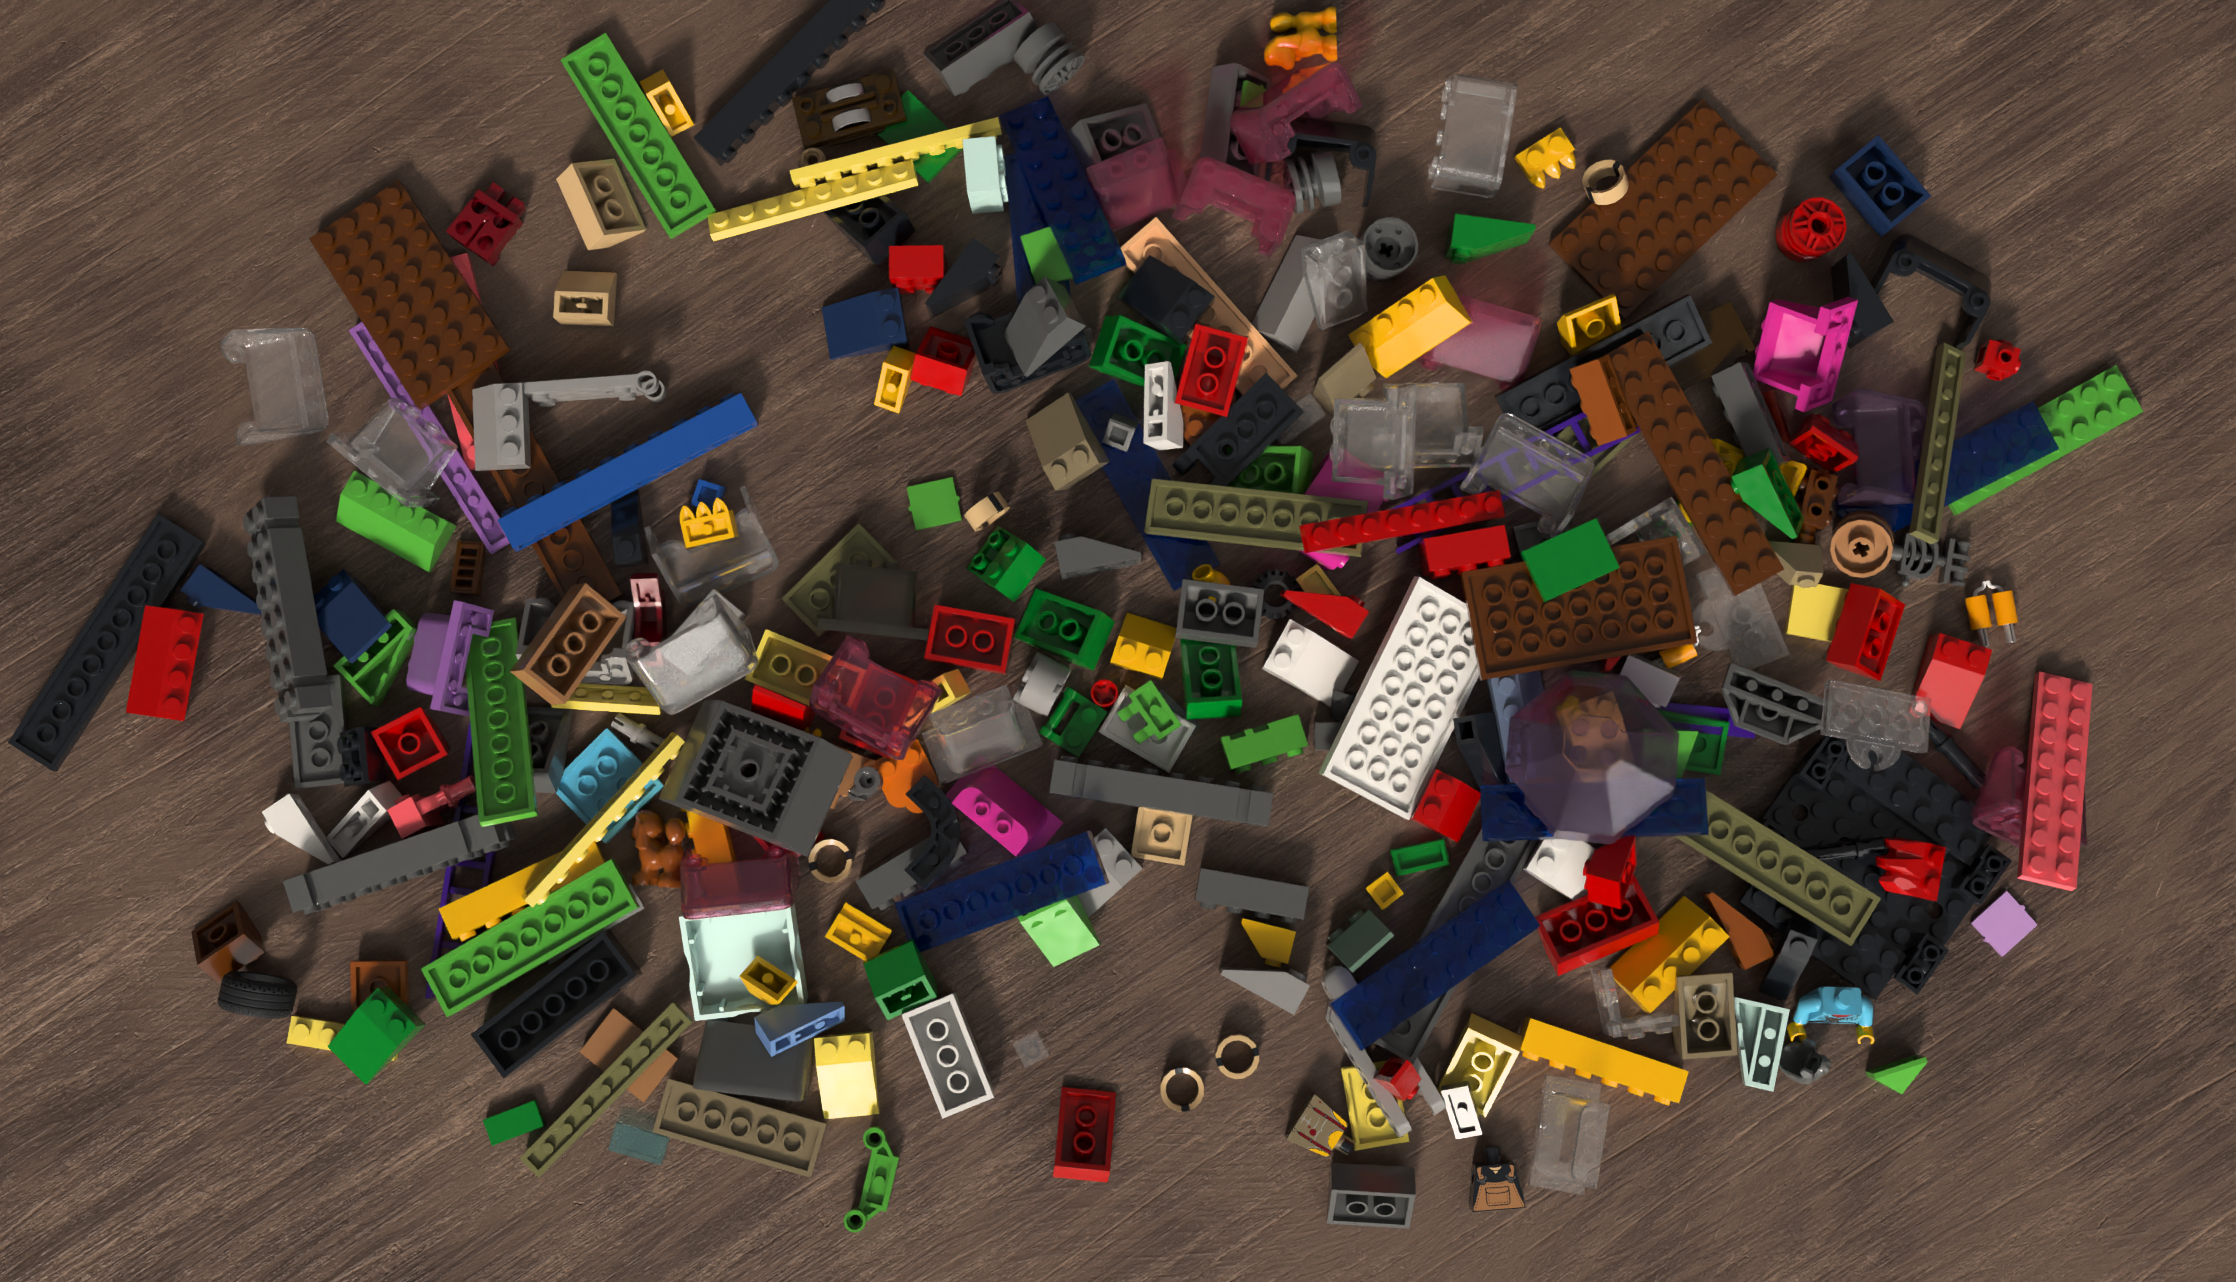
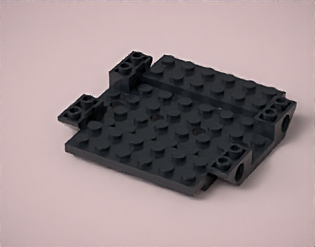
M1863 725L1850 743L1832 730H1829L1805 754L1758 822L1799 848L1834 844L1843 837L1851 841L1852 838L1862 840L1883 836L1885 839L1899 837L1946 847L1937 901L1885 891L1878 881L1886 870L1876 866L1875 856L1887 855L1889 853L1887 848L1886 854L1869 855L1861 860L1851 858L1824 862L1881 898L1852 946L1833 936L1752 884H1749L1738 902L1782 934L1790 918L1817 928L1818 940L1811 955L1856 988H1861V992L1871 999L1876 1000L1893 975L1895 980L1918 995L1948 953L1949 949L1944 945L1971 907L1983 903L2012 860L1990 844L1985 846L2001 823L1998 819L1869 726ZM1797 805L1805 809V817L1801 821H1797L1792 815V810ZM1933 902L1940 909L1939 915L1936 918H1931L1927 914V907Z

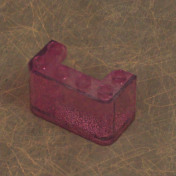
M1328 63L1296 70L1235 110L1231 116L1230 124L1250 164L1281 161L1291 154L1290 150L1287 149V143L1295 133L1290 122L1303 113H1306L1312 119H1320L1334 112L1346 111L1347 114L1353 113L1363 105L1344 67L1339 63Z
M1203 157L1196 162L1186 179L1172 217L1184 222L1190 214L1198 213L1201 215L1207 204L1255 223L1250 235L1256 237L1259 242L1258 253L1271 257L1281 245L1295 209L1296 199L1294 194L1286 188L1214 158Z

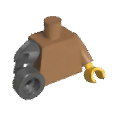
M809 727L804 732L809 733ZM816 729L812 735L821 737V730ZM833 744L851 754L853 758L830 808H835L839 795L848 797L853 801H864L879 792L884 782L882 773L878 769L873 768L875 760Z

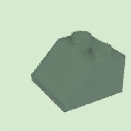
M1359 909L1348 919L1350 924L1344 930L1339 927L1328 936L1330 942L1326 946L1346 969L1352 973L1394 936L1369 909H1366L1364 912Z

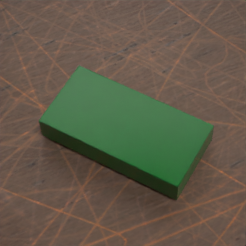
M1444 838L1390 850L1395 876L1450 865Z
M537 1099L483 1120L492 1146L546 1125Z

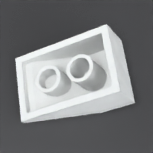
M1290 619L1262 669L1331 707L1333 690L1343 691L1359 661L1316 633Z
M1552 822L1547 825L1522 870L1571 901L1588 895V890L1584 889L1586 876H1583V868L1586 860H1591L1596 849L1562 826Z

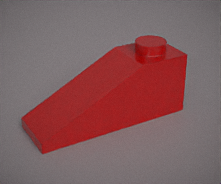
M1283 589L1279 593L1349 639L1353 638L1369 613L1368 610L1363 608L1365 602L1354 595L1348 598L1339 595Z
M1390 1057L1373 1078L1397 1099L1405 1101L1407 1098L1410 1100L1415 1096L1420 1088L1418 1083L1421 1081V1077L1411 1062L1407 1059Z

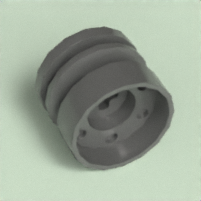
M1049 22L1038 28L1021 44L1014 55V61L1025 74L1034 72L1032 82L1035 85H1039V90L1045 95L1056 91L1066 84L1085 61V55L1077 50L1074 43L1065 44L1067 35L1056 22Z
M1326 148L1311 152L1310 165L1308 166L1301 155L1296 156V168L1292 158L1283 159L1284 188L1295 214L1303 213V200L1307 209L1313 211L1314 197H1318L1323 208L1341 204L1340 181L1330 149Z
M1386 217L1378 219L1365 230L1355 245L1354 259L1357 268L1363 276L1372 281L1387 282L1394 280L1413 263L1417 256L1418 240L1416 233L1408 223L1399 218ZM1379 250H1381V251H1385V250H1386V251L1388 252V254H1387V255L1384 254V255H1381V256H1380V254H1379L1378 251H1379Z

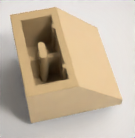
M562 271L555 289L553 318L560 324L614 326L617 273Z

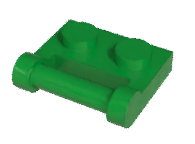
M1066 686L1063 691V698L1045 726L1042 725L1038 733L1079 758L1108 712ZM1075 701L1080 704L1061 736L1055 734L1054 730L1072 702Z

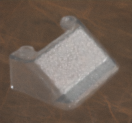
M305 328L234 329L220 341L222 353L228 361L232 363H246L255 421L244 422L237 428V446L254 445L318 433L327 427L329 418L316 340L312 332Z
M1504 413L1497 418L1459 488L1472 495L1482 493L1487 485L1495 490H1500L1506 496L1541 514L1537 528L1542 534L1551 539L1560 535L1572 519L1594 471V463L1586 454L1515 415Z

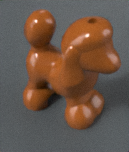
M652 810L638 811L635 815L636 821L630 832V837L636 840L635 847L639 849L641 867L640 870L633 874L631 879L632 885L684 888L686 879L682 870L684 850L681 842L685 837L686 828L683 821L679 818H671L665 825L662 817L657 812ZM663 868L664 872L659 875V870Z

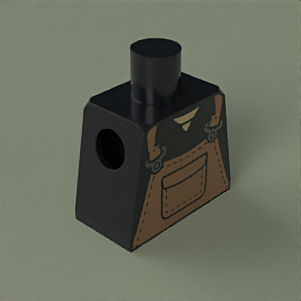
M1499 1145L1484 1146L1485 1162L1472 1163L1469 1193L1470 1210L1472 1212L1526 1208L1515 1164L1511 1160L1501 1161Z

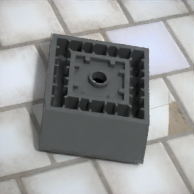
M704 699L659 799L808 857L853 756L820 737L724 701ZM747 765H756L757 771L754 776L749 778L743 776V770Z

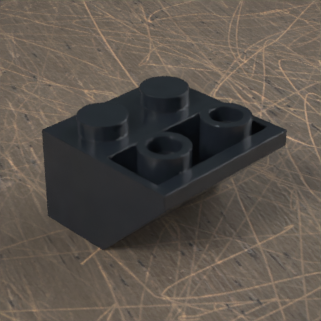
M357 727L340 733V737L337 740V749L342 755L340 778L344 781V787L377 785L386 782L384 755L370 733L377 729L376 727Z

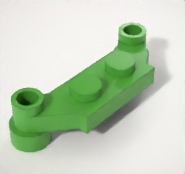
M877 1126L870 1127L863 1136L865 1146L871 1149L872 1153L860 1204L857 1208L849 1210L844 1217V1226L850 1232L861 1231L869 1219L878 1212H886L888 1209L900 1156L894 1155L886 1138L885 1131ZM872 1133H878L880 1140H873ZM858 1215L861 1218V1222H855L852 1216Z

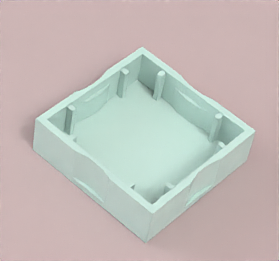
M793 893L683 906L679 915L684 954L690 968L689 986L695 1021L734 1017L748 1012H762L779 1005L807 1003L808 992ZM757 955L798 982L780 1004L768 1005L748 991L739 977Z

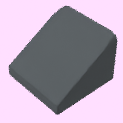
M1113 413L1102 443L1127 452L1138 422Z

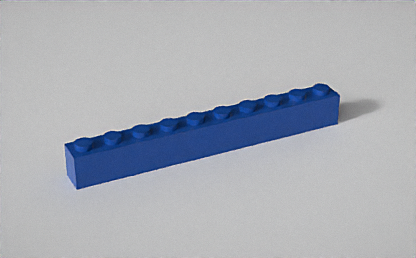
M734 393L728 394L720 400L721 403L713 408L710 405L703 407L696 412L697 416L694 418L678 420L672 425L673 428L665 433L662 430L655 432L648 437L649 441L640 446L638 443L630 445L624 449L623 455L617 458L610 456L599 463L600 467L592 471L588 468L577 473L575 480L567 484L565 481L554 485L551 487L552 492L544 496L537 494L526 501L527 505L519 509L512 507L502 513L503 517L498 519V522L512 548L518 552L757 427V421L741 393L738 395Z

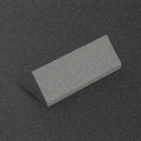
M1296 235L1251 324L1264 338L1297 353L1344 258L1321 239Z

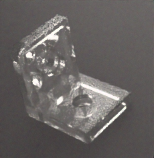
M1672 497L1605 536L1609 546L1633 532L1636 533L1641 542L1667 536H1677L1683 566L1706 553V550Z
M1605 967L1590 968L1603 1034L1613 1036V1038L1623 1036L1628 1037V1039H1638L1645 1037V1032L1648 1031L1656 1032V1034L1673 1032L1672 1027L1680 1026L1678 1014L1668 1011L1622 1019L1612 969Z

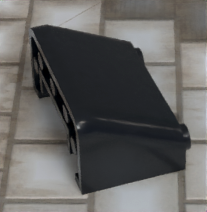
M1065 282L1060 283L1065 287L1066 291L1068 292ZM1016 311L993 319L990 314L977 312L964 320L983 377L991 392L995 394L1013 390L1079 365L1092 356L1082 329L1027 377L1024 376L1003 337Z

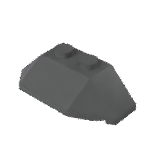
M1729 663L1721 687L1734 726L1783 745H1787L1824 728L1832 704L1831 701L1733 663Z

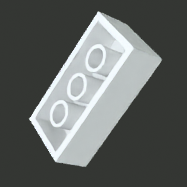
M956 992L902 1014L942 1119L995 1097L996 1093Z

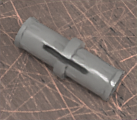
M621 712L614 718L618 721H612L611 723L612 728L630 737L631 742L634 744L638 742L653 752L665 740L646 729L647 726L645 724H638Z

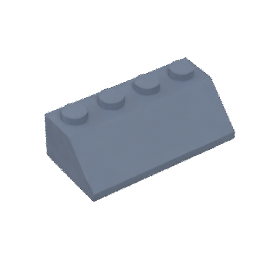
M1540 671L1486 680L1491 710L1495 714L1506 784L1559 775Z

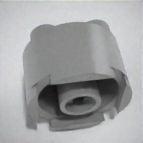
M1037 652L1022 679L1023 682L1018 688L1013 701L1048 717L1071 669Z

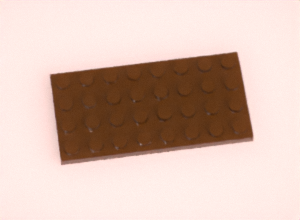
M1702 99L1625 172L1629 187L1621 199L1608 205L1592 203L1555 237L1549 246L1601 299L1614 293L1620 319L1624 321L1778 174ZM1619 178L1609 188L1614 186L1619 180Z
M399 180L309 238L418 409H424L445 395L449 390L454 389L511 351L410 194Z
M1677 536L1610 547L1619 564V569L1546 602H1543L1525 562L1461 572L1460 575L1480 681L1698 643Z

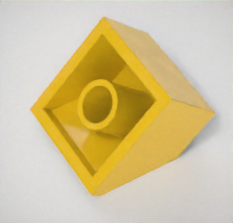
M1614 293L1563 314L1559 319L1557 326L1560 341L1570 355L1622 329Z
M1127 613L1110 663L1162 680L1175 641L1176 628Z

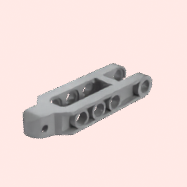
M1342 966L1329 967L1321 976L1322 987L1329 998L1325 1019L1352 1064L1357 1069L1389 1125L1400 1138L1412 1130L1393 1095L1373 1079L1378 1071L1344 1016L1346 1008L1358 1000L1366 1001L1373 1015H1375L1383 1000L1376 989L1357 985L1346 968ZM1417 1057L1413 1066L1421 1077V1081L1418 1083L1420 1086L1418 1094L1423 1095L1433 1111L1432 1115H1436L1444 1110L1446 1105Z

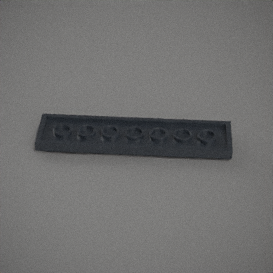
M1686 294L1496 394L1494 397L1516 442L1521 444L1582 412L1579 393L1571 382V368L1604 356L1648 331L1668 366L1710 345L1712 341L1691 295Z

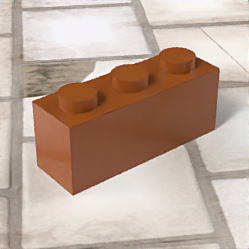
M1609 354L1570 369L1571 382L1579 393L1581 409L1588 417L1590 433L1598 446L1626 437L1637 431Z

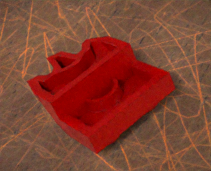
M1899 837L1886 838L1885 846L1889 849V853L1887 855L1875 856L1876 866L1886 870L1885 874L1878 881L1885 891L1937 901L1946 847Z

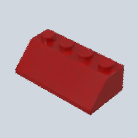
M145 605L125 713L178 721L185 720L204 614Z
M1635 875L1632 877L1621 909L1591 902L1588 899V895L1534 917L1545 952L1557 976L1659 933V920Z

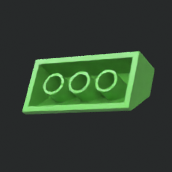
M356 471L352 473L340 494L336 522L430 573L457 527Z

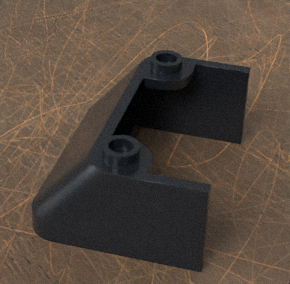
M1281 115L1273 120L1270 129L1262 194L1268 193L1273 158L1287 159L1291 157L1295 152L1296 146L1316 149L1328 148L1332 151L1349 153V160L1355 168L1367 170L1362 207H1368L1372 195L1377 154V137L1371 127Z
M1904 234L1899 236L1892 242L1870 282L1872 287L1878 294L1890 272L1899 277H1907L1916 271L1962 296V308L1969 316L1953 344V347L1960 350L1971 342L1990 307V279L1983 273L1912 235Z

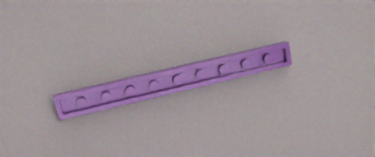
M363 322L351 328L349 332L488 551L494 554L508 545L510 542L498 522L501 516L472 470L464 461L463 456L431 406L428 405L422 410L416 407Z

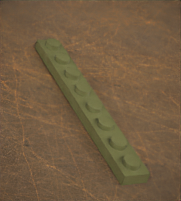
M1947 343L1937 346L1909 531L1910 535L1930 544L1938 542L1940 536L1966 358L1965 352Z
M676 1001L672 1002L520 1157L523 1163L538 1178L541 1177L694 1022L690 1015Z

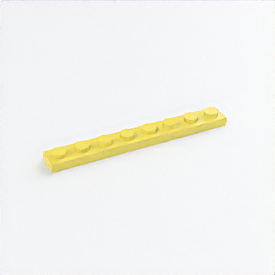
M998 117L797 168L790 170V174L795 187L800 186V188L804 189L815 186L816 182L834 181L841 179L842 175L850 173L856 175L867 172L869 168L889 166L894 164L893 162L900 160L907 161L912 159L915 161L920 158V155L928 153L930 155H939L944 153L947 148L956 146L957 149H962L963 139L995 136L997 139V136L1002 135Z
M910 159L708 215L710 236L713 241L918 186L913 160Z
M671 732L521 895L525 902L533 908L536 903L540 905L550 895L549 889L556 882L559 884L568 876L570 866L575 861L579 863L585 858L589 852L587 848L593 841H600L608 831L606 827L613 820L616 822L627 811L625 807L632 799L634 801L639 799L646 790L644 786L651 779L654 781L664 771L662 766L669 759L674 760L679 755L682 749L681 746L685 743L681 737Z

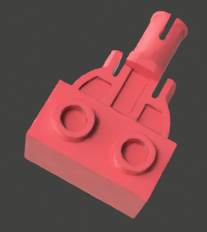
M470 775L453 785L442 784L439 787L441 791L431 796L416 794L410 797L407 794L394 801L395 806L387 809L401 838L407 839L444 826L445 823L440 813L449 807L456 808L459 806L460 799L476 791L474 776Z

